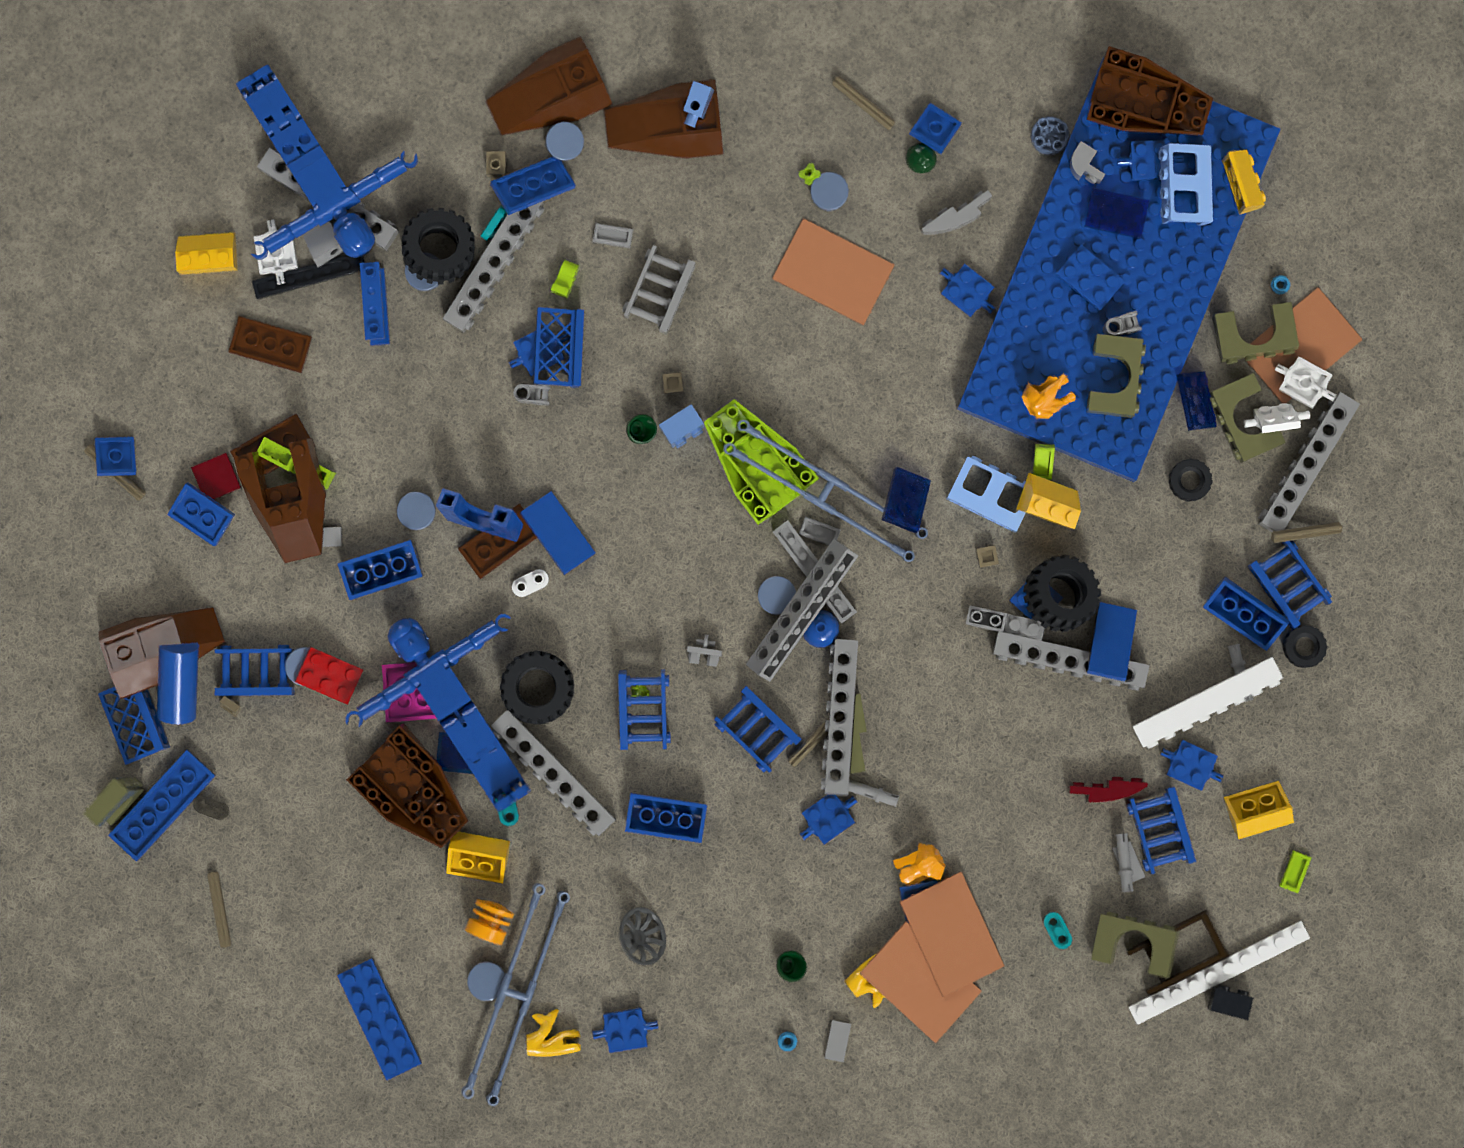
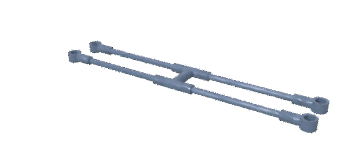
M747 420L738 421L737 428L739 431H746L757 439H762L815 471L817 475L827 480V483L819 497H816L753 461L748 455L736 449L732 443L724 445L723 451L725 454L733 455L743 462L746 461L801 494L806 500L831 515H836L886 545L891 551L900 555L904 561L911 562L914 560L915 555L912 551L904 550L898 545L888 542L838 512L836 508L826 503L825 500L835 485L903 524L905 528L915 533L917 538L924 539L927 537L928 531L926 528L918 527L908 520L905 521L852 489L847 483L822 468H817L761 434L759 430L749 425ZM741 422L746 423L745 429L740 427ZM731 445L733 448L732 452L730 453L726 450L727 446ZM921 529L924 530L925 533L922 537L919 536V531ZM907 553L911 554V558L909 560H907L905 557Z
M536 883L532 887L533 896L529 904L530 908L510 966L507 973H505L494 1004L495 1008L472 1073H470L466 1086L461 1090V1094L466 1099L474 1096L473 1088L482 1057L499 1009L502 1007L505 996H509L523 1002L498 1078L494 1082L491 1093L486 1097L487 1103L491 1106H496L499 1103L498 1094L502 1085L501 1081L523 1018L526 1016L537 985L536 981L558 918L562 914L565 903L570 900L569 894L565 891H560L557 894L558 902L553 913L554 918L526 993L508 988L532 914L538 905L540 896L545 893V887L540 883ZM541 886V891L537 893L536 888ZM563 894L566 895L565 900H561ZM470 1089V1094L465 1095V1091ZM491 1097H495L494 1102H490Z

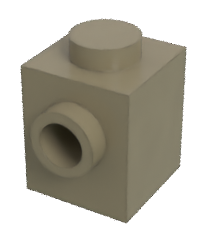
M486 151V175L492 181L507 175L506 152Z

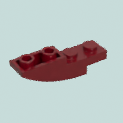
M1112 777V780H1107L1106 788H1104V784L1092 783V787H1084L1085 783L1073 782V786H1068V793L1086 794V802H1109L1131 796L1146 788L1148 783L1143 782V778H1131V781H1123L1124 777Z

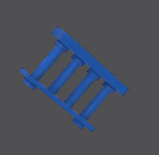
M379 262L360 263L365 340H370L371 346L390 344L385 269L380 268Z
M1293 541L1282 542L1285 548L1265 562L1258 563L1254 561L1247 567L1280 614L1289 620V627L1294 629L1301 624L1299 622L1300 616L1322 601L1325 605L1331 604L1330 598L1332 596L1326 588H1322L1300 557L1296 544ZM1290 554L1296 564L1274 579H1269L1266 575L1267 569ZM1301 569L1307 579L1285 595H1280L1276 589L1278 585ZM1312 585L1318 595L1297 610H1291L1287 605L1289 601Z
M278 645V649H232V646H220V649H215V653L222 654V684H220V688H215V696L295 695V687H289L285 672L287 653H291L294 649L289 648V645ZM249 653H260L261 684H259V687H251V684H249ZM268 653H280V683H278V687H270V684H268ZM230 654H241V684H239V688H232V684H230Z
M661 669V677L631 678V676H627V670H619L620 750H628L629 744H632V742L663 741V749H667V743H671V732H667L666 687H669V675H665V669ZM631 685H661V696L631 697V695H627V687H631ZM631 704H662V715H632L628 713V706H631ZM662 722V734H632V732H628V725H632V723Z
M745 686L741 691L743 693L742 699L722 720L716 716L714 720L717 722L714 725L722 733L726 730L758 761L756 766L763 773L766 770L770 773L772 770L768 765L789 744L794 743L797 745L802 739ZM753 703L757 707L756 712L734 734L727 725L747 704ZM767 716L771 720L770 726L748 747L741 738L761 717ZM780 729L785 734L783 736L784 739L762 761L754 752L775 731Z
M1175 787L1166 788V793L1163 796L1135 803L1134 798L1128 799L1129 803L1126 804L1128 814L1133 815L1145 857L1142 860L1145 871H1149V874H1155V866L1180 859L1182 861L1185 860L1187 864L1196 862ZM1164 803L1170 805L1171 812L1168 815L1143 822L1140 821L1139 810ZM1168 822L1175 823L1177 830L1174 833L1146 841L1143 829ZM1173 841L1181 843L1182 849L1179 852L1151 860L1148 848Z

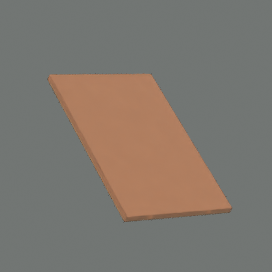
M803 218L772 279L864 326L895 265Z
M1319 287L1293 308L1299 348L1295 350V353L1290 355L1277 353L1275 357L1271 358L1258 356L1256 360L1247 361L1248 365L1253 368L1281 403H1287L1292 397L1279 391L1285 375L1275 371L1278 364L1289 369L1294 365L1299 356L1326 371L1363 340ZM1273 325L1250 344L1262 345L1270 341L1273 336Z
M962 872L947 877L899 902L943 997L1004 967L1003 961Z
M906 921L859 973L934 1043H937L982 992L976 985L970 983L958 989V991L943 997L910 924Z

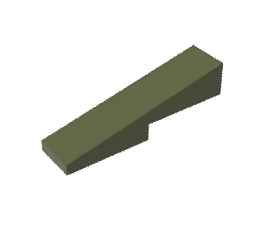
M855 694L850 774L866 771L859 733L867 732L861 694Z

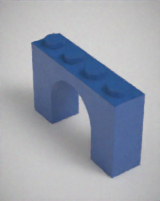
M442 489L436 507L447 521L517 542L523 528V523L513 510L495 505L492 513L469 504L460 493L447 489Z

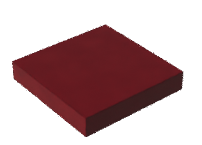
M227 453L191 467L200 491L214 500L241 489Z

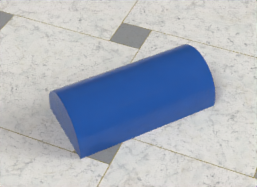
M412 540L338 563L349 600L423 577L422 566Z
M1226 576L1217 584L1203 606L1204 609L1266 651L1289 624L1287 618Z
M198 643L159 645L157 718L162 722L186 724L196 719Z
M631 793L625 832L702 843L707 804Z

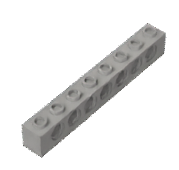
M269 148L258 164V169L309 201L299 184L293 181L294 176L287 165L284 171H277L278 166L285 164L277 149L274 151ZM361 202L350 208L348 214L356 213L366 216L365 221L371 230L375 225L382 226L380 232L374 233V244L387 251L399 233L396 229L397 225L389 220L386 222L381 220L380 214L372 209L370 212L364 209L365 205Z
M543 201L523 209L530 211L528 218L520 216L523 210L506 216L443 317L445 322L463 333L466 329L468 331L474 324L472 319L476 313L480 314L483 310L485 298L491 297L494 292L493 286L495 282L501 281L505 273L503 272L505 266L511 265L515 257L513 256L515 250H520L525 240H523V237L526 233L530 234L535 225L533 221L544 212ZM518 226L520 227V232L518 234H511V228ZM504 242L510 243V248L506 251L500 249L501 244ZM494 258L500 259V264L496 267L490 265L491 260ZM484 274L490 275V280L487 283L480 281L481 276ZM474 290L480 291V296L477 299L470 298V294ZM464 306L470 307V312L467 315L460 314V310Z
M1341 392L1336 395L1333 402L1331 400L1328 401L1329 408L1326 412L1323 411L1317 420L1320 423L1317 428L1313 427L1307 436L1310 438L1308 443H1303L1298 451L1300 454L1297 461L1293 460L1288 467V470H1290L1288 476H1283L1278 484L1280 486L1279 491L1271 495L1268 501L1271 503L1268 509L1264 508L1258 517L1261 519L1259 525L1271 532L1281 531L1286 528L1360 403ZM1334 410L1340 411V419L1334 418ZM1324 426L1330 427V429H1331V434H1330V435H1325V434H1324V432H1323V427H1324ZM1314 442L1320 443V452L1314 450ZM1305 458L1311 460L1312 465L1310 468L1304 466L1303 460ZM1295 474L1302 478L1301 484L1294 482L1293 477ZM1285 491H1289L1292 494L1290 501L1284 498L1283 494ZM1275 507H1279L1282 510L1281 517L1275 516Z
M833 539L746 663L750 669L769 682L772 680L858 558V555L836 539Z
M1000 631L997 632L992 653L996 655L998 660L1007 661L1008 658L1015 659L1016 664L1025 666L1027 662L1033 663L1034 668L1045 670L1046 666L1053 668L1052 672L1064 674V671L1072 672L1071 676L1078 678L1086 675L1090 676L1091 681L1101 682L1102 679L1108 680L1109 685L1120 687V684L1128 685L1127 689L1139 691V688H1145L1150 666L1129 661L1128 670L1131 672V678L1125 682L1088 674L1084 668V663L1090 658L1089 651ZM1010 644L1018 646L1019 651L1017 654L1009 652ZM1030 648L1037 650L1038 654L1035 659L1028 656ZM1049 652H1053L1056 655L1054 663L1047 661L1046 656ZM1068 656L1073 657L1075 660L1073 667H1068L1065 663Z
M835 639L834 644L830 646V655L834 656L833 663H829V674H832V682H828L827 693H831V700L827 701L826 712L830 713L829 720H825V732H828V739H824L823 751H827V759L823 758L822 770H826L825 778L821 779V789L824 790V794L848 795L858 640ZM845 655L848 657L849 662L842 665L838 662V657ZM839 674H844L847 677V682L840 684L836 677ZM836 694H844L846 701L843 703L837 702L835 699ZM837 712L843 713L845 716L844 721L837 722L834 719V714ZM836 731L841 732L843 740L835 741L832 736L833 733ZM833 751H840L842 759L839 761L833 760L831 753ZM838 770L841 773V778L833 780L830 777V772Z
M508 710L491 725L494 735L498 739L503 738L507 742L505 746L512 753L516 751L521 756L519 760L526 767L530 765L534 769L533 775L539 781L543 779L547 783L545 787L553 795L557 793L561 797L559 801L566 808L570 806L575 811L573 816L579 822L583 820L588 825L586 829L593 836L595 834L600 836L616 820ZM514 727L517 730V735L511 739L507 735V730ZM523 741L530 743L531 748L528 752H523L520 748ZM536 755H541L544 758V763L541 766H537L534 763ZM551 768L555 769L558 773L554 780L549 779L547 776V772ZM564 782L569 783L571 786V790L567 794L561 791V785ZM577 796L584 798L585 803L582 807H577L574 804V799ZM590 810H595L598 813L597 820L591 821L588 819L587 814Z

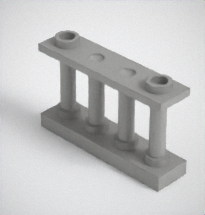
M653 245L652 249H648L644 259L647 261L629 302H625L622 312H625L624 317L627 319L630 313L658 324L657 326L660 327L659 331L667 335L695 269L696 262L688 259L687 264L683 263L682 265L656 254L657 246ZM652 261L679 271V274H682L680 281L676 280L674 282L648 271ZM645 278L671 288L675 292L672 299H666L641 289ZM641 296L665 306V309H667L665 317H659L635 307L634 304L637 297Z

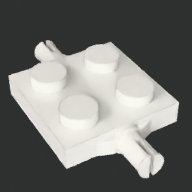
M275 220L267 221L269 232L264 235L254 236V242H263L264 238L277 231ZM294 240L272 254L268 250L267 257L258 260L261 275L274 273L276 274L277 284L285 283L283 272L298 268ZM255 245L256 254L261 255L264 252V247Z
M1299 356L1294 365L1289 369L1281 364H1278L1275 371L1285 375L1279 391L1312 409L1322 396L1333 402L1337 395L1327 390V384L1332 378V374Z
M1286 403L1272 407L1262 406L1258 409H1253L1255 419L1244 420V427L1256 426L1261 429L1262 433L1301 428L1300 420L1310 419V412H1296L1291 404Z

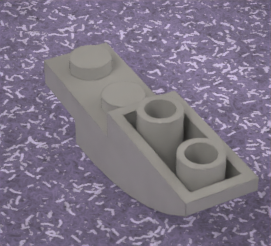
M988 190L984 193L982 191L978 192L973 196L974 200L969 204L965 202L957 208L958 212L953 206L949 209L945 207L938 213L936 219L932 220L930 218L922 224L921 233L923 235L946 233L973 222L981 216L978 208L991 200V193Z
M969 606L966 625L1040 641L1043 640L1045 628L1040 625L1041 622H1036L1034 619Z

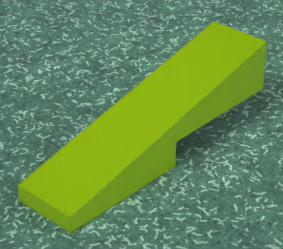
M264 437L257 450L259 456L296 474L290 449ZM319 464L324 487L327 490L336 472Z

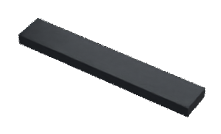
M345 255L331 259L320 267L312 264L283 272L284 284H277L276 274L253 280L252 284L256 299L259 300L359 273L360 263H365L364 256L354 258Z

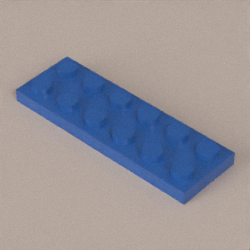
M186 750L108 836L135 861H138L216 775L194 754Z
M373 958L337 975L386 1081L422 1064Z

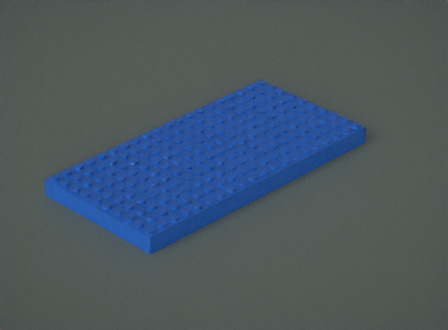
M1099 66L957 410L1037 443L1055 444L1056 451L1135 482L1246 213L1239 215L1222 160L1228 152L1247 150L1254 160V165L1252 166L1254 173L1257 172L1259 179H1261L1281 129L1212 101L1203 135L1121 131L1087 120L1088 107L1100 69ZM1169 140L1171 144L1211 146L1213 222L1206 225H1197L1194 222H1168L1162 224V217L1160 215L1162 208V199L1160 198L1161 180L1132 181L1129 165H1117V158H1129L1130 142ZM1081 141L1097 151L1090 165L1105 174L1100 184L1090 183L1085 179V175H1082L1078 181L1070 170V159ZM1174 152L1173 156L1183 155L1184 162L1173 163V172L1179 175H1196L1195 154ZM1175 190V212L1196 214V192ZM1080 245L1084 246L1125 280L1124 284L1101 311L1097 310L1056 276V273ZM1137 311V320L1142 330L1128 335H1121L1120 337L1143 339V345H1146L1145 356H1141V364H1144L1143 374L1139 375L1138 382L1142 384L1141 393L1137 394L1136 402H1139L1138 414L1135 413L1133 418L1086 413L1088 393L1090 391L1118 393L1126 388L1129 381L1128 370L1120 360L1093 356L1095 336L1097 334L1105 335L1103 326L1109 319ZM1110 323V331L1117 332V326ZM1064 373L1068 378V382L1057 391L1055 398L1061 399L1069 392H1073L1076 400L1063 406L1053 416H1050L1049 419H1035L1034 415H1030L1021 397L1027 383L1039 386L1049 376L1059 378Z

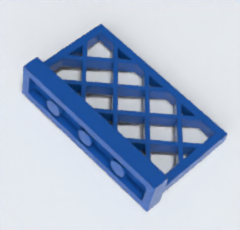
M537 307L533 384L569 386L571 388L581 386L584 310ZM541 312L549 313L554 319L546 325L541 320ZM562 314H571L570 323L565 327L558 318ZM554 321L562 328L556 336L548 328ZM545 329L553 337L547 344L540 339V334ZM563 331L569 336V342L565 346L557 338ZM553 340L562 347L555 355L547 347ZM544 348L552 356L546 363L539 358V353ZM562 350L569 355V360L564 365L556 357ZM553 358L561 366L555 373L546 366ZM544 367L551 376L547 380H538L539 371ZM562 369L568 374L567 382H562L555 376Z
M115 687L98 693L125 765L170 748L161 721L157 718V711L148 689L131 695L130 698H123L129 701L125 711L117 707L120 697L115 692L117 691ZM111 693L117 696L113 705L107 703L105 695ZM132 703L139 707L137 716L129 713ZM115 710L124 714L120 723L113 719ZM127 715L136 719L132 728L124 725ZM139 721L146 725L144 734L136 731ZM122 728L130 731L127 741L120 737ZM134 733L142 737L139 746L130 743ZM146 739L152 741L153 750L143 749ZM129 746L137 749L135 757L131 759L128 758L126 753Z

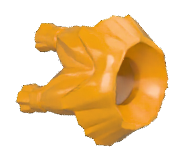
M1064 373L1059 378L1049 376L1039 386L1027 383L1021 397L1030 415H1034L1035 419H1049L1050 416H1053L1063 406L1076 400L1073 392H1069L1061 399L1055 398L1057 391L1068 382V378Z
M920 842L918 844V851L893 860L896 869H901L899 877L906 886L920 883L929 877L941 880L946 866L939 850L934 845Z

